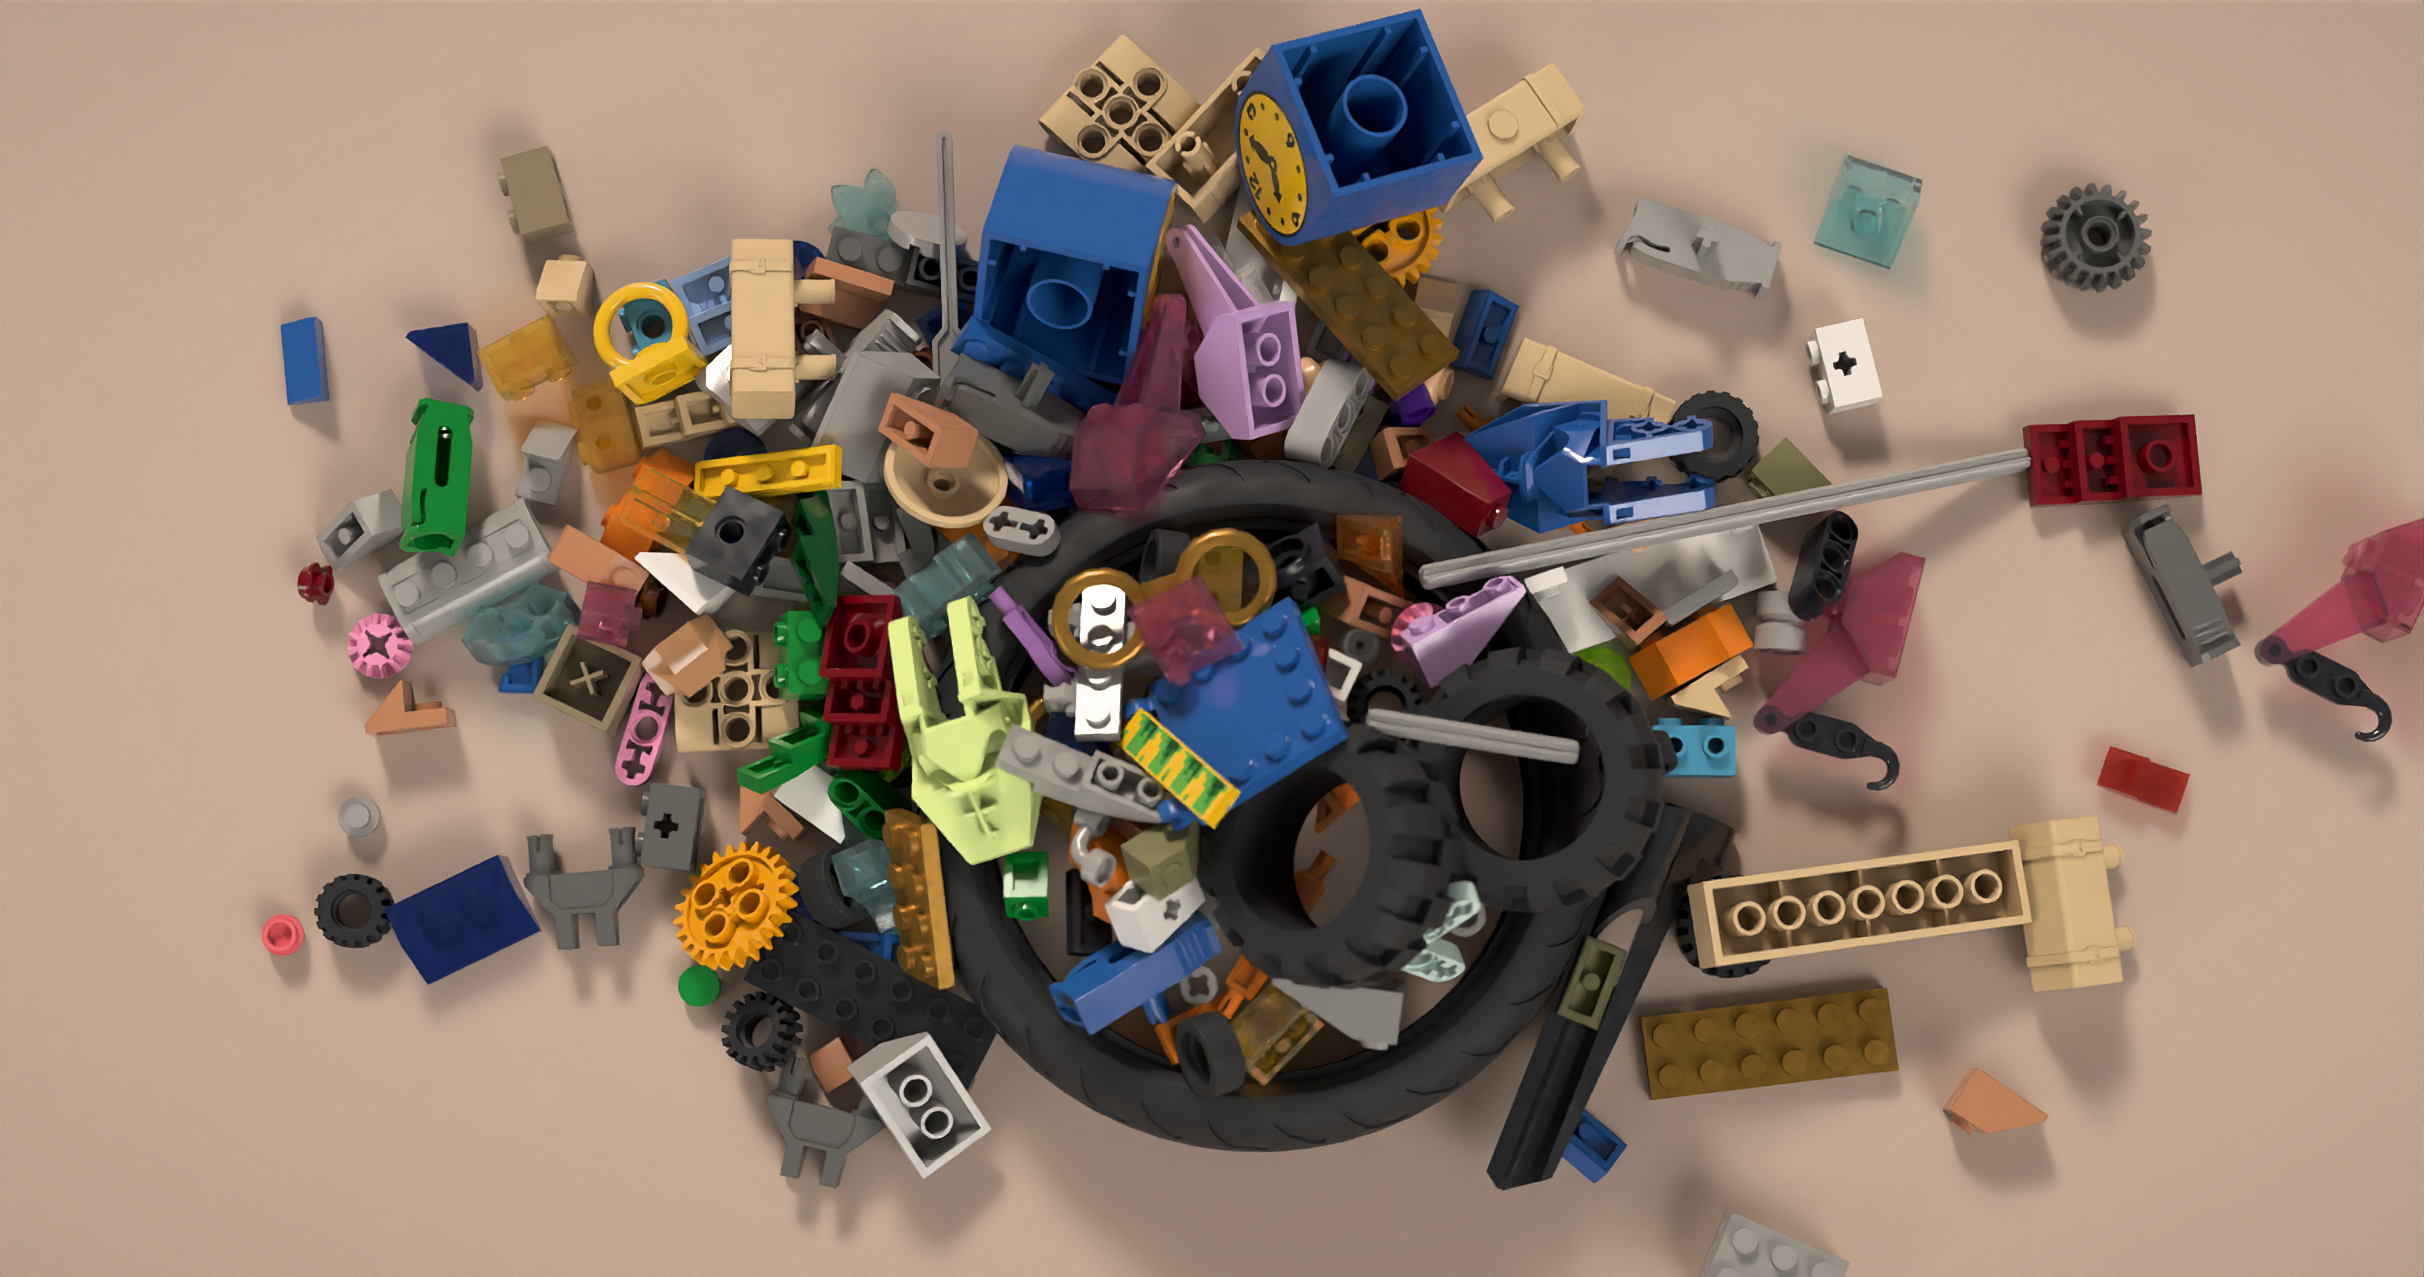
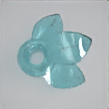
M872 169L865 179L863 188L851 185H835L832 187L833 205L840 217L829 226L828 231L831 234L833 227L838 226L889 241L892 240L887 233V228L892 213L896 212L893 208L896 191L893 184L882 172ZM879 218L886 219L888 224L885 229L879 231L873 228L875 220Z

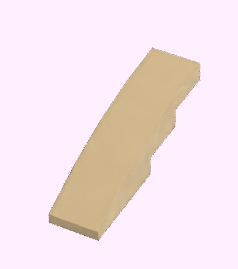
M704 391L678 395L674 400L635 407L632 411L642 450L684 442L743 427L729 416L728 410L724 405Z

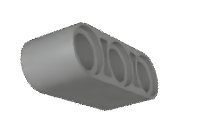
M1329 358L1325 361L1286 436L1284 454L1287 460L1317 464L1325 469L1331 467L1371 389L1372 376L1362 365L1335 358Z

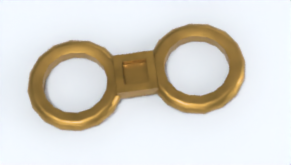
M1232 528L1210 530L1191 541L1180 555L1174 574L1139 584L1127 573L1106 567L1088 569L1069 579L1056 595L1051 612L1053 636L1062 652L1078 665L1097 671L1118 669L1139 656L1149 643L1154 625L1189 615L1202 626L1219 631L1236 630L1243 627L1250 620L1265 612L1272 604L1278 584L1276 565L1266 546L1251 534ZM1229 545L1242 549L1253 558L1259 569L1260 585L1257 596L1249 606L1236 613L1221 614L1209 610L1199 602L1193 591L1192 574L1196 562L1205 552L1214 547ZM1108 585L1118 588L1129 596L1135 607L1137 623L1134 634L1125 646L1114 652L1096 653L1086 650L1076 642L1070 631L1068 615L1071 605L1081 592L1092 586Z

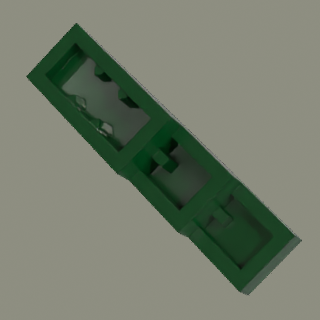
M826 490L795 493L798 506L791 520L798 541L790 561L819 629L827 627L837 606L839 578L837 535Z

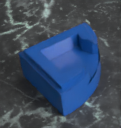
M529 654L515 662L502 676L498 692L533 694L543 675L545 654Z

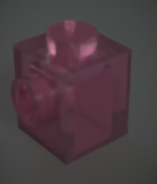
M587 581L577 638L626 647L630 631L638 632L642 608L635 607L637 590Z

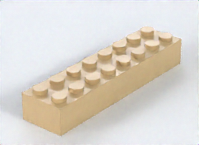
M2018 840L1704 881L1687 886L1700 969L2032 923Z

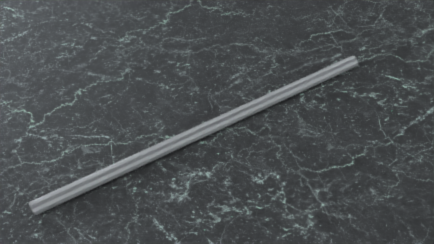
M2022 447L1426 564L1419 570V579L1422 587L1429 590L2023 472L2031 466V459L2028 450Z

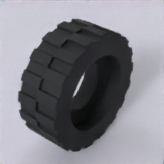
M1715 390L1707 391L1704 394L1697 393L1689 400H1685L1672 416L1668 425L1687 420V416L1696 415V419L1718 418L1724 421L1732 432V444L1723 455L1709 457L1697 451L1669 456L1671 461L1673 460L1677 465L1676 468L1681 473L1684 472L1688 475L1687 478H1690V474H1705V478L1715 477V482L1722 483L1729 478L1737 476L1753 459L1756 453V446L1759 444V436L1757 435L1759 426L1757 420L1755 421L1753 418V411L1750 407L1747 408L1743 404L1744 401L1739 397L1735 398L1730 396L1728 392L1722 391V393H1718Z

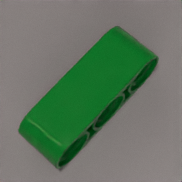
M838 769L828 786L827 793L829 799L890 858L889 848L884 842L882 833L883 826L886 824L884 811L900 807L912 812V804L877 770Z

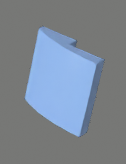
M731 256L671 280L678 298L686 309L689 326L704 356L724 349L731 344V299H729V263L731 262Z

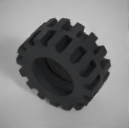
M347 874L333 878V882L327 883L323 887L324 892L318 894L316 899L319 903L318 908H314V915L318 916L317 927L322 929L324 932L323 936L327 940H331L334 944L342 947L365 948L373 943H378L382 940L381 937L384 934H388L391 929L389 927L390 922L395 919V914H392V908L395 907V903L389 896L391 892L382 885V882L367 875ZM351 894L364 895L371 905V916L368 922L357 929L346 927L339 917L341 902Z

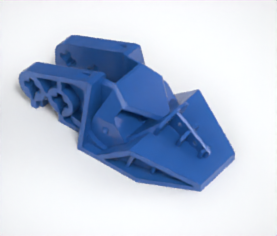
M1607 400L1523 404L1465 435L1463 439L1475 448L1511 490L1506 506L1508 508L1507 518L1539 534L1585 520L1604 519V526L1706 510L1714 507L1716 504L1715 477L1705 478V474H1690V478H1687L1686 482L1679 484L1661 483V480H1657V476H1646V481L1618 482V478L1605 476L1604 486L1599 492L1588 493L1587 465H1601V468H1607L1610 465L1697 452L1711 448L1713 446L1712 422L1696 419V415L1687 416V420L1667 425L1663 422L1654 421V417L1608 419Z

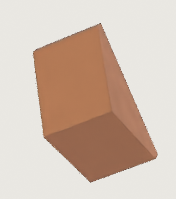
M1620 576L1588 602L1591 608L1629 651L1668 619L1664 612Z

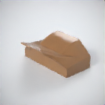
M705 613L687 622L654 647L641 664L668 698L674 693L690 698L726 670V653L733 649L734 646L708 613Z

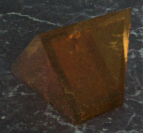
M1338 515L1337 553L1339 558L1355 563L1403 598V516Z

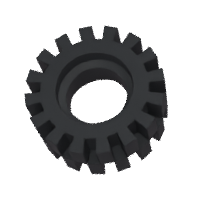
M1387 668L1377 671V669L1370 671L1369 674L1357 680V683L1349 693L1346 710L1349 722L1366 725L1369 701L1375 694L1380 692L1394 694L1401 703V713L1414 715L1422 702L1421 691H1418L1417 684L1412 679H1408L1405 673L1400 671L1394 672L1391 671L1392 669ZM1394 736L1396 740L1406 741L1408 739Z
M756 992L755 996L750 993L744 995L745 1003L736 1000L732 1004L736 1012L733 1014L727 1011L724 1017L731 1020L730 1024L722 1025L721 1032L729 1035L722 1038L723 1046L729 1048L726 1051L729 1057L734 1058V1061L760 1072H763V1070L772 1072L775 1071V1065L780 1068L787 1065L784 1057L787 1056L793 1059L796 1055V1052L791 1049L793 1044L800 1046L802 1042L801 1038L796 1037V1033L803 1032V1025L796 1022L801 1019L799 1012L794 1011L795 1007L764 992ZM770 1017L772 1020L771 1034L764 1044L755 1047L752 1041L754 1029L763 1018Z

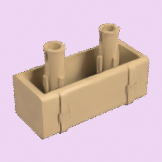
M1258 47L1241 64H1238L1232 71L1233 73L1177 133L1161 147L1162 149L1146 165L1151 175L1177 181L1176 200L1203 224L1229 201L1228 198L1243 183L1235 146V112L1242 90L1265 56V53Z
M1554 63L1547 65L1534 74L1530 73L1522 78L1520 83L1466 115L1483 155V160L1446 204L1438 207L1442 213H1445L1470 196L1475 195L1492 219L1493 224L1504 220L1514 212L1515 207L1511 205L1495 181L1538 154L1542 155L1558 178L1559 183L1565 182L1580 171L1581 166L1577 164L1561 140L1576 131L1586 113V109Z
M790 239L731 240V262L729 263V299H731L730 395H732V417L737 419H791L794 417L795 383H799V380L836 381V354L798 355V351H795L794 307H798V304L835 305V279H797V276H794L793 241Z
M1524 337L1517 346L1495 398V401L1513 409L1523 404L1607 400L1608 419L1654 417V421L1666 424L1676 404L1675 400L1654 392V389L1637 385L1557 351L1558 348L1551 345L1545 346L1527 337ZM1650 459L1641 460L1638 462L1645 464ZM1589 465L1587 481L1603 487L1605 476H1611L1615 465L1607 466V468H1601V465Z
M2098 815L2008 827L2010 841H2019L2032 923L2023 924L2028 955L2026 962L2027 968H2030L2033 992L2123 982L2119 951L2127 952L2134 950L2137 944V936L2134 929L2129 925L2115 928L2106 869L2114 870L2122 867L2124 852L2121 846L2117 843L2103 845Z

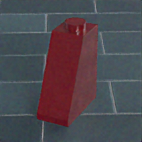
M1456 431L1409 454L1398 489L1424 501L1453 524L1477 538L1493 529H1498L1504 523L1508 515V508L1506 506L1511 490L1475 448L1463 440L1464 436Z

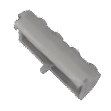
M522 497L494 514L469 525L465 529V537L454 556L445 555L440 552H420L394 567L377 574L380 586L401 627L409 639L417 646L561 568L546 560L552 548L526 498Z

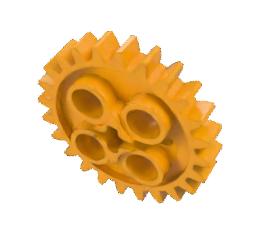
M1438 207L1392 219L1387 224L1384 232L1379 228L1388 221L1349 232L1358 241H1361L1368 235L1371 226L1374 229H1379L1367 237L1361 245L1366 250H1374L1382 256L1383 261L1378 263L1403 289L1406 284L1405 278L1412 284H1416L1420 277L1418 271L1427 274L1431 267L1429 260H1436L1440 251L1434 246H1440L1443 240V235L1436 233V231L1440 230L1443 220L1432 218L1438 211ZM1397 230H1409L1413 234L1414 239H1402L1398 235Z
M742 841L738 850L732 845H727L726 853L723 857L715 851L712 856L713 863L710 866L701 862L699 864L702 871L700 876L689 875L688 877L693 883L691 889H682L680 891L686 897V901L675 905V909L682 914V916L673 921V924L681 929L675 937L683 943L681 946L682 950L688 953L700 965H707L714 971L719 966L725 971H730L733 962L740 968H744L747 956L758 961L760 957L759 949L763 946L771 951L773 946L770 939L773 935L777 937L784 936L783 931L779 928L781 923H789L793 920L786 914V911L798 905L790 897L799 891V887L792 882L796 877V873L789 868L790 863L770 846L765 848L761 843L755 842L751 847L747 842Z

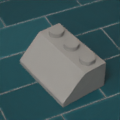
M853 351L811 447L838 445L842 447V474L863 483H886L884 478V461L892 440L879 432L878 429L890 394L898 393L931 404L942 378L911 353Z
M928 1032L880 1043L846 1067L897 1145L923 1179L992 1130Z

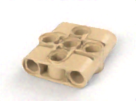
M1121 34L1089 68H1084L1078 72L1074 79V84L1038 120V123L1054 141L1074 158L1147 174L1149 172L1146 168L1147 163L1162 149L1161 147L1164 143L1170 140L1192 117L1201 105L1134 42ZM1147 81L1155 82L1160 87L1159 91L1151 96L1143 95L1138 88ZM1089 83H1097L1103 88L1101 94L1093 98L1083 95L1081 91ZM1117 110H1127L1131 113L1132 118L1128 123L1120 125L1114 123L1111 120V116ZM1152 136L1158 138L1162 145L1156 151L1149 152L1141 148V141L1146 137ZM1097 138L1103 141L1105 146L1100 152L1093 154L1084 150L1083 145L1089 139Z
M733 629L723 632L731 643L735 640H744L746 642L747 651L744 657L739 660H730L726 653V670L706 685L707 695L703 701L691 703L687 696L674 693L676 744L679 753L769 748V739L802 726L799 711L803 709V700L773 699L769 692L770 685L774 681V667L778 663V647L774 646L773 630L741 631ZM757 637H759L760 669H759V661H758ZM738 680L746 681L749 688L746 697L740 701H732L729 697L731 684ZM760 710H762V734H763V742H761V716H760ZM738 721H747L750 727L748 737L744 741L734 742L730 736L731 727ZM718 729H719L720 744H718Z

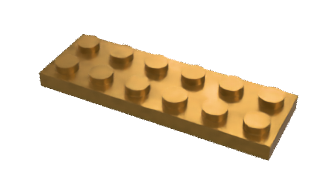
M1254 209L1238 219L1236 226L1238 230L1395 402L1457 359L1460 351L1349 231L1296 246H1285L1276 241L1267 232Z
M1887 988L1639 1017L1650 1100L1899 1070Z

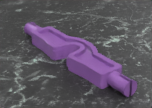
M1000 586L988 596L1005 616L1003 621L1028 650L1036 665L1055 687H1059L1062 683L1071 685V678H1078V672L1073 667H1066L1059 661L1056 656L1058 650L1056 645L1037 625L1024 607L1021 605L1017 606L1003 589V586ZM1106 741V742L1108 743V745H1110V744H1112L1114 741Z

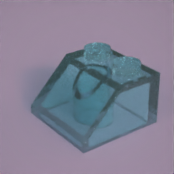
M1846 154L1831 188L1814 244L1890 270L1919 205L1923 180Z

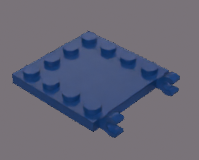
M1289 597L1148 685L1150 697L1132 699L1122 707L1128 722L1140 707L1150 713L1155 719H1160L1162 725L1238 789L1241 793L1228 811L1349 737L1298 606ZM1178 798L1168 799L1157 807L1161 821L1166 823L1170 820L1173 830L1176 832L1186 828L1194 820L1203 826L1207 825Z

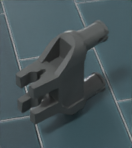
M635 827L609 829L612 866H608V870L559 874V871L554 869L553 834L526 836L530 873H526V877L523 878L524 886L555 916L558 950L580 949L578 915L595 914L598 946L620 945L618 912L644 877V868L637 864L635 856Z
M785 1056L784 1059L787 1065L781 1069L777 1089L772 1090L767 1098L769 1108L787 1140L780 1175L794 1179L800 1178L807 1147L827 1151L819 1185L837 1188L840 1185L847 1154L884 1129L885 1125L862 1091L858 1107L853 1109L852 1112L804 1101L801 1092L810 1060L798 1058L793 1073L797 1056H794L793 1059Z

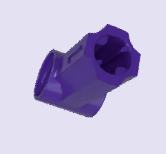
M1425 383L1419 385L1397 402L1391 398L1392 401L1384 422V428L1421 427L1422 422L1435 414L1436 407Z

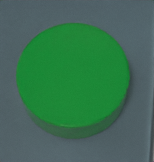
M692 966L686 969L680 976L678 991L681 998L687 1004L695 1007L708 1006L718 998L721 992V980L719 975L707 966Z

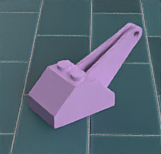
M1187 224L1169 229L1166 234V245L1178 268L1205 337L1194 355L1200 399L1232 439L1251 440L1290 428L1305 400L1294 301L1276 300L1260 305L1193 225Z

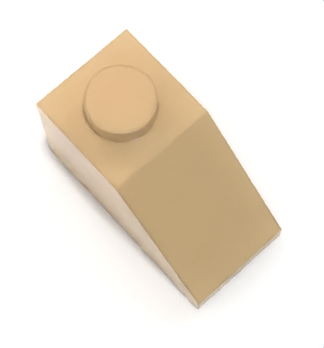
M559 255L558 260H546L536 290L537 302L551 316L592 318L593 268L587 261H583V257L577 255Z

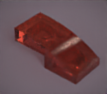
M2110 746L2097 786L2139 803L2177 815L2190 774L2150 762L2149 758Z

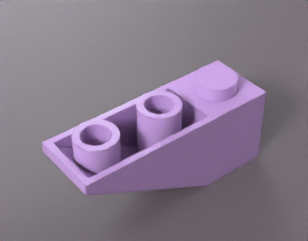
M1510 575L1507 577H1496L1485 583L1484 589L1475 594L1457 597L1447 603L1446 609L1432 616L1424 615L1410 622L1409 628L1398 634L1417 677L1429 688H1432L1462 664L1466 663L1470 666L1526 593L1524 585Z

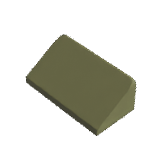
M1587 935L1557 1014L1598 1030L1625 960L1627 950Z

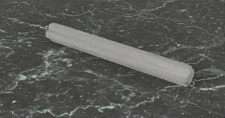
M1380 709L1369 710L1366 718V726L1369 729L1389 736L1567 764L1576 763L1579 755V743L1575 740Z

